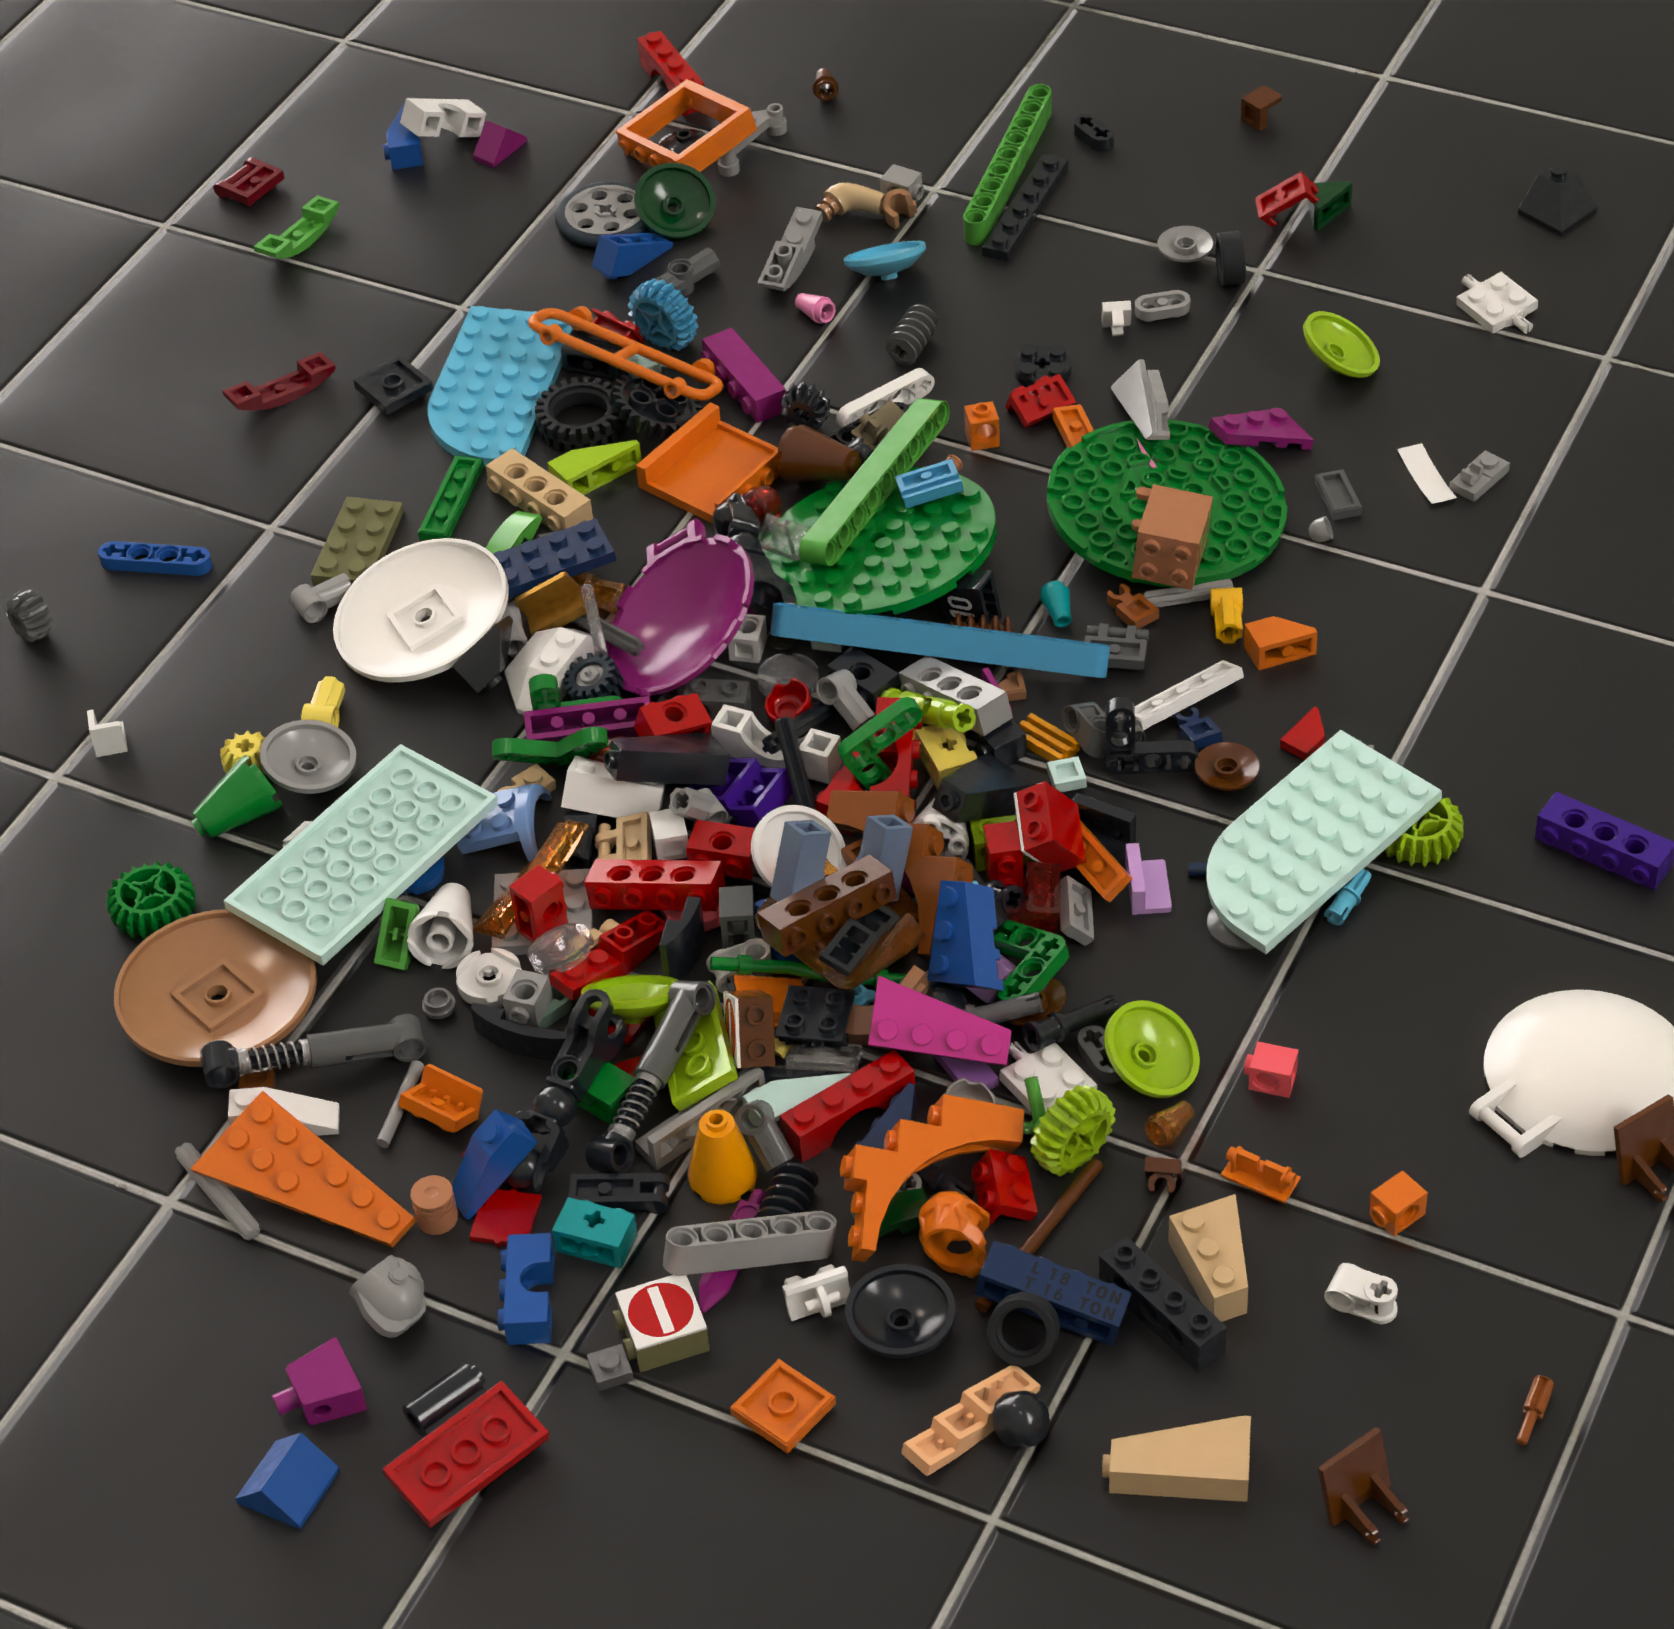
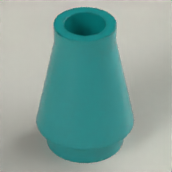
M1061 581L1046 583L1041 588L1040 600L1051 616L1054 625L1059 628L1066 627L1072 622L1069 588Z

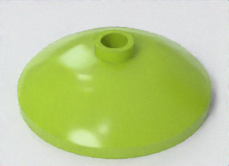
M1325 311L1314 312L1305 320L1303 324L1305 341L1317 360L1326 368L1352 378L1369 377L1378 369L1380 364L1379 353L1371 339L1358 326L1344 317Z
M661 975L617 976L586 985L582 988L581 995L591 989L606 992L613 1003L614 1010L612 1014L620 1016L627 1024H637L644 1022L645 1017L659 1014L667 1009L669 1006V989L678 979ZM594 1002L590 1005V1008L598 1011L602 1002Z
M1138 1000L1121 1006L1110 1017L1106 1025L1104 1037L1107 1056L1114 1070L1130 1087L1150 1097L1169 1098L1179 1095L1194 1082L1200 1063L1198 1046L1191 1030L1176 1013L1161 1004Z

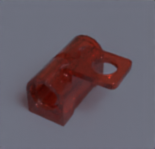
M1027 861L1024 876V904L1022 909L1008 920L1055 934L1060 918V864Z

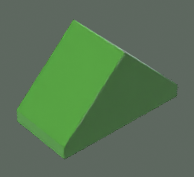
M386 898L374 958L375 964L407 970L414 957L407 944L408 929L411 922L420 913L419 904Z

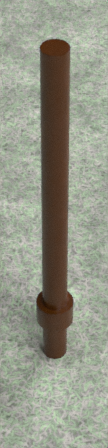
M1096 1158L1091 1159L1021 1245L1019 1250L1032 1255L1102 1170L1103 1164ZM979 1297L974 1306L979 1312L986 1313L994 1302Z

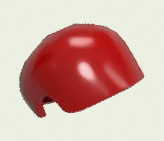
M791 678L788 684H775L771 693L765 699L764 710L769 721L775 724V720L779 718L790 717L794 719L812 707V698L805 683L796 678Z

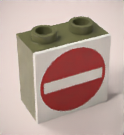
M670 1275L615 1292L618 1309L612 1311L614 1322L618 1332L625 1331L627 1338L623 1339V1345L628 1360L635 1359L640 1372L710 1351L707 1326L687 1275Z

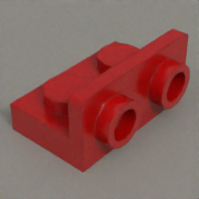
M1057 374L1052 377L1043 376L1033 385L1026 388L1024 386L1017 387L1010 392L1005 408L1007 411L1014 409L1024 428H1027L1052 417L1053 408L1075 405L1076 400L1061 375Z

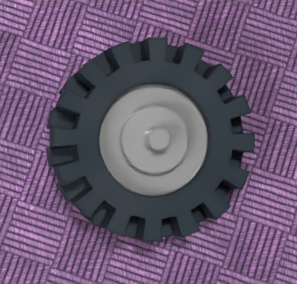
M592 652L587 653L586 659H583L582 656L578 657L579 663L574 664L572 662L570 664L571 671L567 670L565 673L566 678H563L564 688L572 701L604 696H619L621 694L619 689H623L624 686L622 682L624 681L623 676L613 659L606 653L603 656L601 652H596L595 657Z

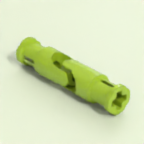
M892 687L883 691L880 696L915 698L920 709L923 711L924 724L945 729L953 728L955 731L963 733L972 729L975 724L976 715L974 708L968 704L961 703L957 705L951 700L922 696L919 693L910 691L902 692Z

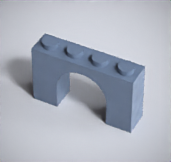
M895 814L867 816L861 849L855 862L870 854L891 869L897 893V899L893 901H898L913 827ZM814 820L784 822L770 893L771 898L779 902L825 878L824 867L831 832Z

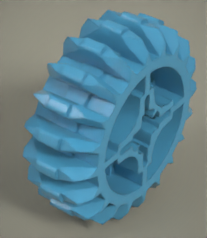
M655 278L650 281L647 280L645 283L640 284L629 297L628 307L631 310L629 316L634 319L633 323L640 329L639 333L645 336V341L649 340L652 344L658 345L661 348L666 347L668 351L672 349L679 351L685 348L697 334L696 330L699 325L696 322L698 316L692 312L694 306L689 305L687 302L688 298H684L681 294V289H674L672 283L667 284L665 280L661 279L658 281Z

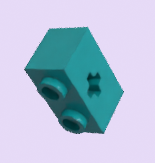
M570 1197L567 1198L552 1228L556 1252L620 1269L623 1268L638 1236L635 1214L621 1208L613 1209L597 1205L589 1200H578Z

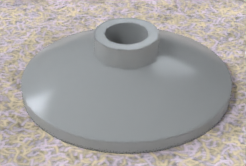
M1176 226L1164 231L1158 238L1159 252L1164 257L1177 262L1201 260L1208 256L1213 249L1212 236L1207 231L1195 226Z

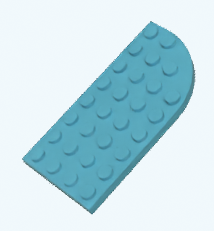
M484 306L470 307L428 403V419L431 432L439 445L451 455L483 459L484 466L511 448L525 456L537 428L535 415L536 401L538 398H542L541 393L544 390L550 392L549 386L555 384L562 368L561 347L563 344L558 342L552 345L543 344L540 340V334L534 332L528 326L529 317L537 311L529 312ZM548 319L542 322L548 326L557 324L566 334H570L574 330L570 325L558 320Z

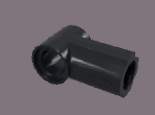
M568 811L565 813L563 824L564 843L560 857L561 866L569 870L589 867L595 836L598 834V826L601 824L599 814Z

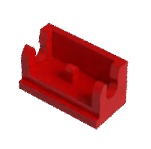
M1302 171L1255 197L1259 219L1263 220L1270 227L1276 226L1277 223L1273 218L1282 211L1293 207L1296 203L1305 198L1313 204L1317 203L1319 199L1315 194L1319 193L1318 187Z

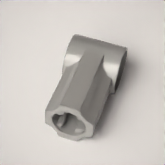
M345 573L314 587L309 584H302L291 592L290 603L307 622L315 623L324 618L329 608L341 602L352 584Z
M841 669L818 680L816 694L819 700L824 704L833 705L854 732L875 717L874 712L857 692V682L850 671Z
M677 787L670 794L669 809L674 815L695 822L697 819L725 823L728 818V812L709 788L697 791L688 787L684 789Z

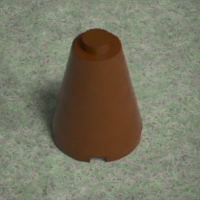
M792 425L784 432L779 442L778 452H782L781 462L777 461V469L781 478L787 482L804 483L850 480L862 466L860 455L856 450L806 425Z

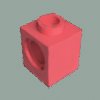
M1257 1041L1254 1054H1247L1244 1065V1074L1249 1075L1248 1090L1290 1098L1297 1074L1299 1050Z

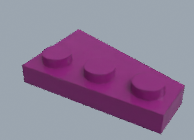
M1281 408L1213 417L1208 426L1224 444L1258 446L1260 441L1274 443L1275 447L1286 448L1288 443L1300 444L1301 449L1311 450L1314 439Z

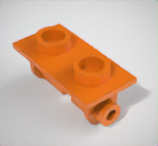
M1231 1146L1226 1155V1160H1229L1221 1173V1177L1284 1204L1301 1179L1300 1176L1292 1172L1291 1167H1283L1267 1159L1266 1161L1260 1160V1156L1245 1151L1241 1146L1237 1148Z

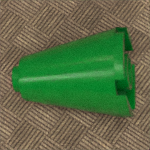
M247 755L242 756L192 812L195 819L191 823L201 837L206 834L210 838L216 837L283 807L281 799L276 803L274 802L273 795L276 791L255 763L250 767L246 764L249 761Z

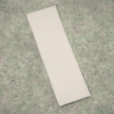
M1422 443L1397 449L1410 474L1431 504L1457 498L1435 468Z

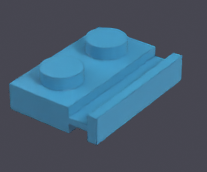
M952 459L895 476L897 487L906 508L964 491L962 480Z

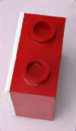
M1046 781L1014 793L1021 852L1054 874L1086 863L1077 803Z

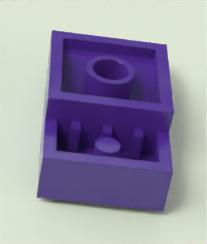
M730 758L725 786L688 784L686 786L697 791L709 788L728 814L737 817L738 826L756 828L767 813L783 806L793 794L787 769L762 768L757 758Z

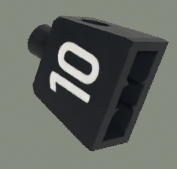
M976 570L973 574L967 573L956 581L957 587L933 600V602L940 603L943 618L949 623L954 621L957 613H960L962 622H966L969 614L973 615L975 623L979 622L981 615H985L987 624L991 623L994 615H997L998 620L1002 617L992 570Z

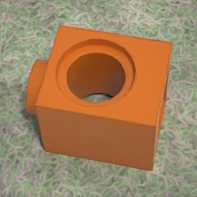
M993 401L964 406L965 434L971 451L999 447V417Z
M1402 1170L1371 1192L1369 1215L1378 1227L1385 1228L1394 1237L1426 1214L1428 1192Z

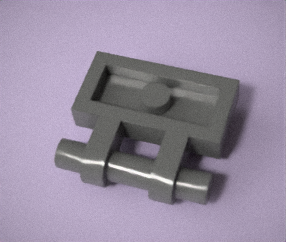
M1100 623L1099 626L1087 625L1084 642L1110 646L1108 668L1144 670L1150 630L1137 629L1136 625H1128L1127 628L1110 627L1109 623Z

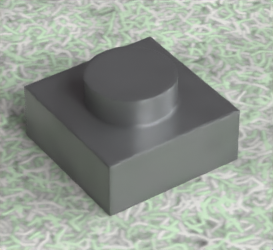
M622 1344L587 1354L588 1364L598 1391L634 1381L633 1372Z

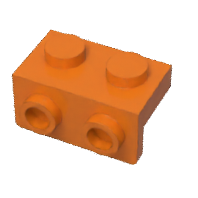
M427 1064L423 1067L421 1083L401 1093L398 1106L411 1112L415 1117L424 1118L438 1125L444 1131L455 1133L478 1120L483 1090L432 1064Z

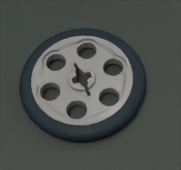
M620 181L596 182L570 192L562 199L555 214L556 226L561 234L568 240L587 247L596 248L600 235L646 233L649 230L639 217L633 219L626 218L628 216H638L634 206L636 185ZM598 197H604V198H605V199H603V200H594L595 198H598ZM623 200H630V201H631V202H628V203H620V202L623 201ZM577 210H586V211L581 212V213H576V212H575V211H577ZM584 225H590V226H591V227H589V228H580V227H582V226H584ZM610 228H617L615 231H606Z

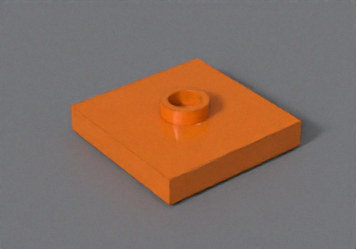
M778 1359L730 1407V1411L733 1417L788 1454L836 1405V1397Z

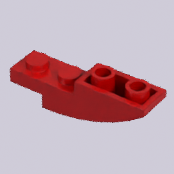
M650 910L641 912L600 935L598 947L551 972L549 977L550 985L573 1001L581 996L582 988L588 984L606 978L628 975L659 945L666 922Z

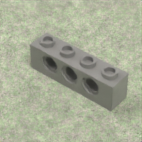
M925 656L899 672L902 692L910 691L919 693L922 696L951 700L957 705L964 703L972 706L976 720L970 730L982 736L987 735L1013 718L1005 690L933 657Z

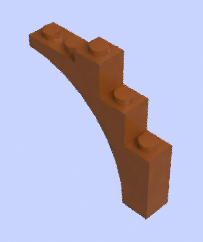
M831 790L827 818L841 831L864 834L867 816L895 814L913 827L904 870L911 882L918 906L920 925L918 954L930 960L941 880L973 883V866L958 857L940 856L944 848V833L929 824H911L915 815V801L901 792Z

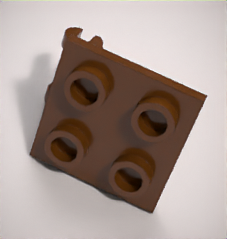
M1669 1094L1613 1127L1620 1183L1625 1186L1636 1179L1659 1203L1668 1199V1196L1663 1194L1668 1189L1650 1167L1658 1162H1662L1674 1172V1100Z
M1377 1427L1358 1438L1354 1443L1318 1467L1328 1521L1333 1527L1346 1519L1362 1534L1369 1544L1375 1545L1381 1541L1376 1536L1379 1533L1376 1526L1371 1523L1358 1507L1371 1497L1388 1510L1397 1523L1403 1525L1409 1521V1518L1404 1515L1408 1510L1389 1489L1391 1481L1382 1432Z

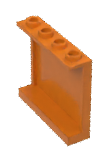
M710 402L636 465L638 486L713 524V511L718 504L728 500L732 492L741 494L746 504H748L780 476L777 469V461L781 462L782 452H778V447L721 421L719 406Z

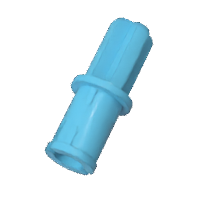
M1363 868L1336 892L1335 899L1324 912V916L1328 917L1327 920L1331 924L1342 925L1351 909L1359 905L1361 902L1360 895L1371 878V873Z

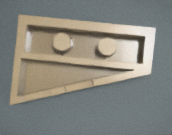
M1236 1194L1169 1216L1168 1243L1202 1305L1221 1322L1246 1314L1248 1281Z

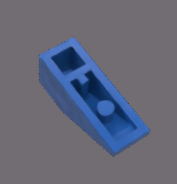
M404 105L386 132L388 143L383 144L385 160H391L392 170L424 165L419 136L400 123Z
M653 232L600 235L591 267L601 271V275L608 279L615 280L620 276H630L671 249L673 242Z
M497 1109L473 1133L452 1185L456 1206L468 1220L473 1217L538 1143L522 1120Z

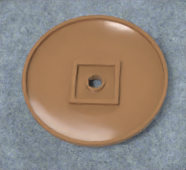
M226 909L205 911L178 919L162 927L135 948L123 964L116 980L114 990L115 1011L126 1036L146 1054L175 1065L202 1067L199 1055L200 1050L209 1042L224 1040L237 1049L245 1047L247 1051H250L252 1046L256 1050L260 1049L261 1045L269 1048L271 1043L275 1045L296 1028L311 1006L317 985L316 966L311 958ZM217 994L226 995L224 998L220 1000L211 999L213 996Z

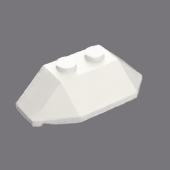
M563 627L535 632L504 670L517 713L524 715V711H532L528 682L535 675L552 674L556 676L561 701L567 693L564 688L563 678H566L565 673L567 670L571 671L570 664L572 662L574 664L579 663L577 658L580 656L586 659L587 653L592 652L595 657L596 652L603 648L604 640L580 630Z

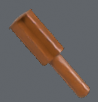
M1538 1375L1533 1378V1383L1523 1406L1522 1413L1525 1415L1516 1439V1442L1521 1446L1527 1445L1536 1420L1543 1418L1555 1388V1383L1548 1377Z

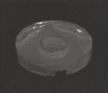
M785 653L776 654L767 658L759 666L757 677L759 690L767 697L775 684H788L791 678H796L806 684L810 695H812L816 690V684L819 680L818 667L810 657L801 653H793V656H785Z
M568 923L560 925L543 933L533 942L528 951V958L534 970L539 973L550 974L548 970L556 969L557 972H564L577 966L588 957L591 952L589 947L590 945L594 946V939L587 926L583 924Z

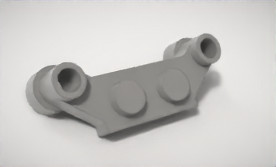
M773 103L768 105L765 110L751 112L758 130L719 158L718 171L722 176L730 177L739 173V159L736 155L766 130L771 136H780L786 133L787 121L783 116V106L781 104Z

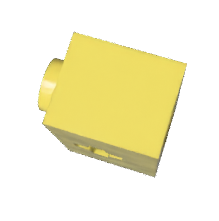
M933 725L916 729V740L921 741L920 759L937 789H939L944 777L977 759L973 750L969 751L963 732L955 731L953 728L945 729Z

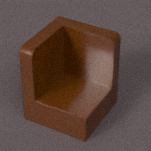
M1263 85L1242 97L1241 121L1258 131L1263 130L1267 127L1268 109L1281 102L1282 95Z

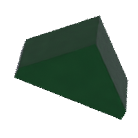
M1352 182L1314 183L1318 187L1319 193L1315 194L1319 201L1313 204L1308 200L1314 230L1319 231L1351 206Z

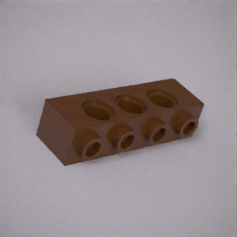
M869 854L757 913L763 941L784 957H787L842 928L849 918L857 920L897 899L893 872Z

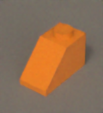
M1272 616L1245 624L1244 648L1257 669L1263 670L1316 655L1318 632L1314 627Z

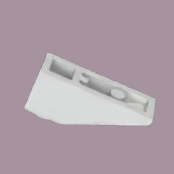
M267 1087L232 1089L229 1091L228 1119L230 1125L264 1091L315 1135L339 1134L340 1106L337 1102Z

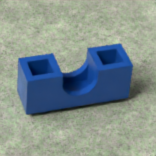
M551 1233L508 1235L507 1250H501L502 1272L506 1271V1278L499 1280L500 1301H504V1308L498 1309L497 1321L499 1331L505 1330L507 1345L551 1343L552 1308L549 1292L529 1291V1289L536 1285L554 1284L555 1253Z

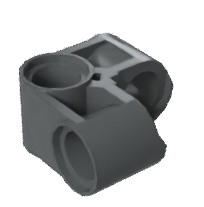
M1095 702L1067 705L1062 713V722L1066 731L1075 738L1085 753L1092 757L1104 758L1105 712ZM1117 714V720H1123V714ZM1135 722V742H1145L1146 734ZM1120 732L1114 734L1112 737L1115 739H1123L1126 738L1128 734Z

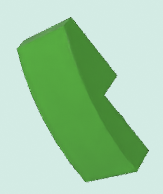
M516 511L497 529L488 542L486 549L494 554L495 552L521 545L522 542L532 541L543 517L538 514Z

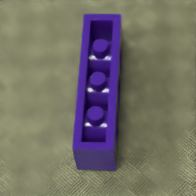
M1559 792L1554 793L1537 816L1535 839L1655 890L1673 866V841Z

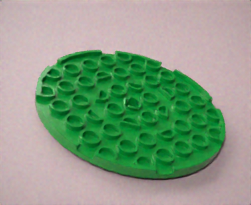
M1167 419L1170 440H1146L1135 425L1134 420L1110 424L1082 436L1081 442L1072 448L1067 447L1054 463L1049 475L1046 496L1049 517L1059 536L1073 551L1089 563L1133 583L1175 587L1132 578L1138 532L1132 530L1131 525L1134 519L1142 520L1148 502L1136 497V489L1138 487L1152 489L1154 484L1213 497L1207 542L1194 586L1221 579L1236 578L1252 570L1270 556L1281 540L1285 529L1288 509L1284 497L1285 490L1273 468L1249 446L1244 449L1239 445L1224 444L1208 427ZM1138 440L1149 456L1140 451ZM1151 459L1153 460L1157 468H1152L1149 463Z
M912 467L909 472L923 467ZM959 475L964 491L909 508L905 507L899 489L896 487L833 566L803 563L799 558L800 542L850 481L841 480L828 483L824 488L804 498L779 517L767 533L762 543V550L765 552V557L769 559L774 573L792 585L796 597L795 605L841 610L845 614L853 615L857 613L871 615L892 610L894 615L942 597L957 587L956 581L967 573L973 574L978 570L995 544L998 529L994 505L988 494L977 483Z

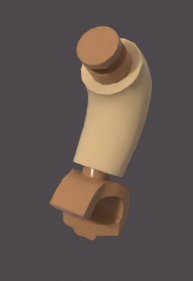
M846 182L837 183L823 192V200L821 204H817L814 207V210L822 211V221L828 222L831 216L836 214L843 215L853 210L880 216L885 214V220L888 225L896 230L900 226L899 214H905L909 218L915 217L917 206L916 202L912 199V195L904 189H894L884 194L865 186Z

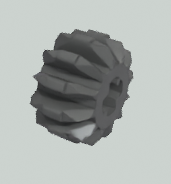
M33 589L16 592L4 604L10 626H13L16 634L20 635L25 641L33 642L36 639L39 640L45 637L51 631V628L54 627V622L51 619L52 613L49 611L48 605L43 601V597L38 596L37 592Z

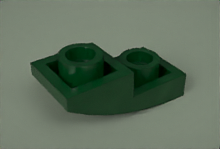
M922 1188L895 1193L881 1222L878 1238L897 1228L904 1235L920 1227L919 1211L928 1201L926 1193Z

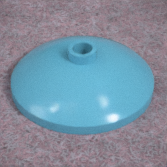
M903 241L875 246L844 257V264L849 269L860 274L881 276V280H890L898 277L897 272L912 266L924 254L926 244L924 241Z

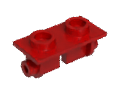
M594 308L591 309L596 317L592 323L641 344L645 343L639 334L640 329L634 323L628 320L622 322L614 314L606 310L601 312Z

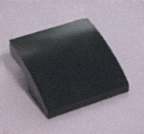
M688 896L681 920L666 921L659 943L663 976L684 980L692 971L704 950L706 937L701 898Z

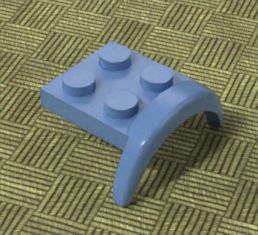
M528 784L494 792L493 794L497 795L499 805L458 841V849L462 854H467L520 841L529 863L536 867L541 863L534 832L535 805L538 797L543 801L552 800V795L540 784Z

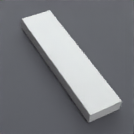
M1224 660L1134 706L1135 722L1142 730L1151 727L1244 678L1242 667Z

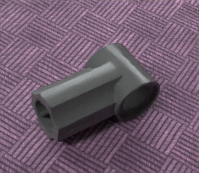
M754 1100L737 1111L735 1122L741 1133L745 1134L749 1139L766 1172L795 1156L774 1120V1111L768 1102ZM750 1109L758 1111L761 1115L760 1126H755L749 1121L748 1113Z

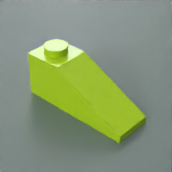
M637 440L571 450L548 462V472L581 494L586 495L634 470L636 465L642 461L640 443Z

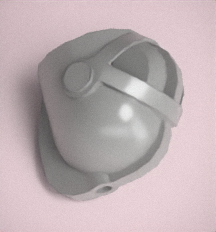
M393 1255L388 1256L361 1276L348 1292L356 1301L364 1319L376 1332L388 1338L397 1337L407 1331L421 1318L427 1305L424 1296V1280L421 1278L418 1269L410 1262Z

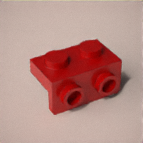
M988 1149L983 1157L975 1163L972 1170V1180L976 1187L978 1205L990 1214L989 1226L993 1224L1000 1214L1032 1221L1038 1211L1026 1157Z

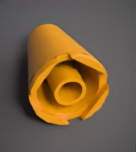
M712 1110L705 1113L699 1121L688 1167V1181L692 1191L701 1195V1199L707 1203L719 1205L735 1203L741 1200V1195L749 1189L751 1192L755 1188L758 1179V1167L733 1116L724 1110Z

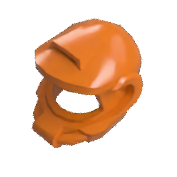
M944 1191L936 1193L919 1211L921 1227L919 1239L924 1251L943 1270L974 1278L980 1274L987 1258L985 1250L986 1240L983 1233L989 1227L990 1214L966 1195L959 1192ZM967 1240L972 1246V1250L965 1254H956L947 1250V1246L951 1241Z

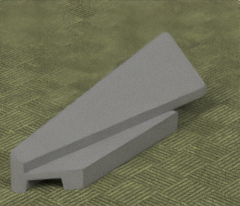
M1144 359L1137 360L1111 386V390L1131 419L1134 420L1135 425L1146 440H1170V431L1167 424L1169 406L1159 370L1146 371Z

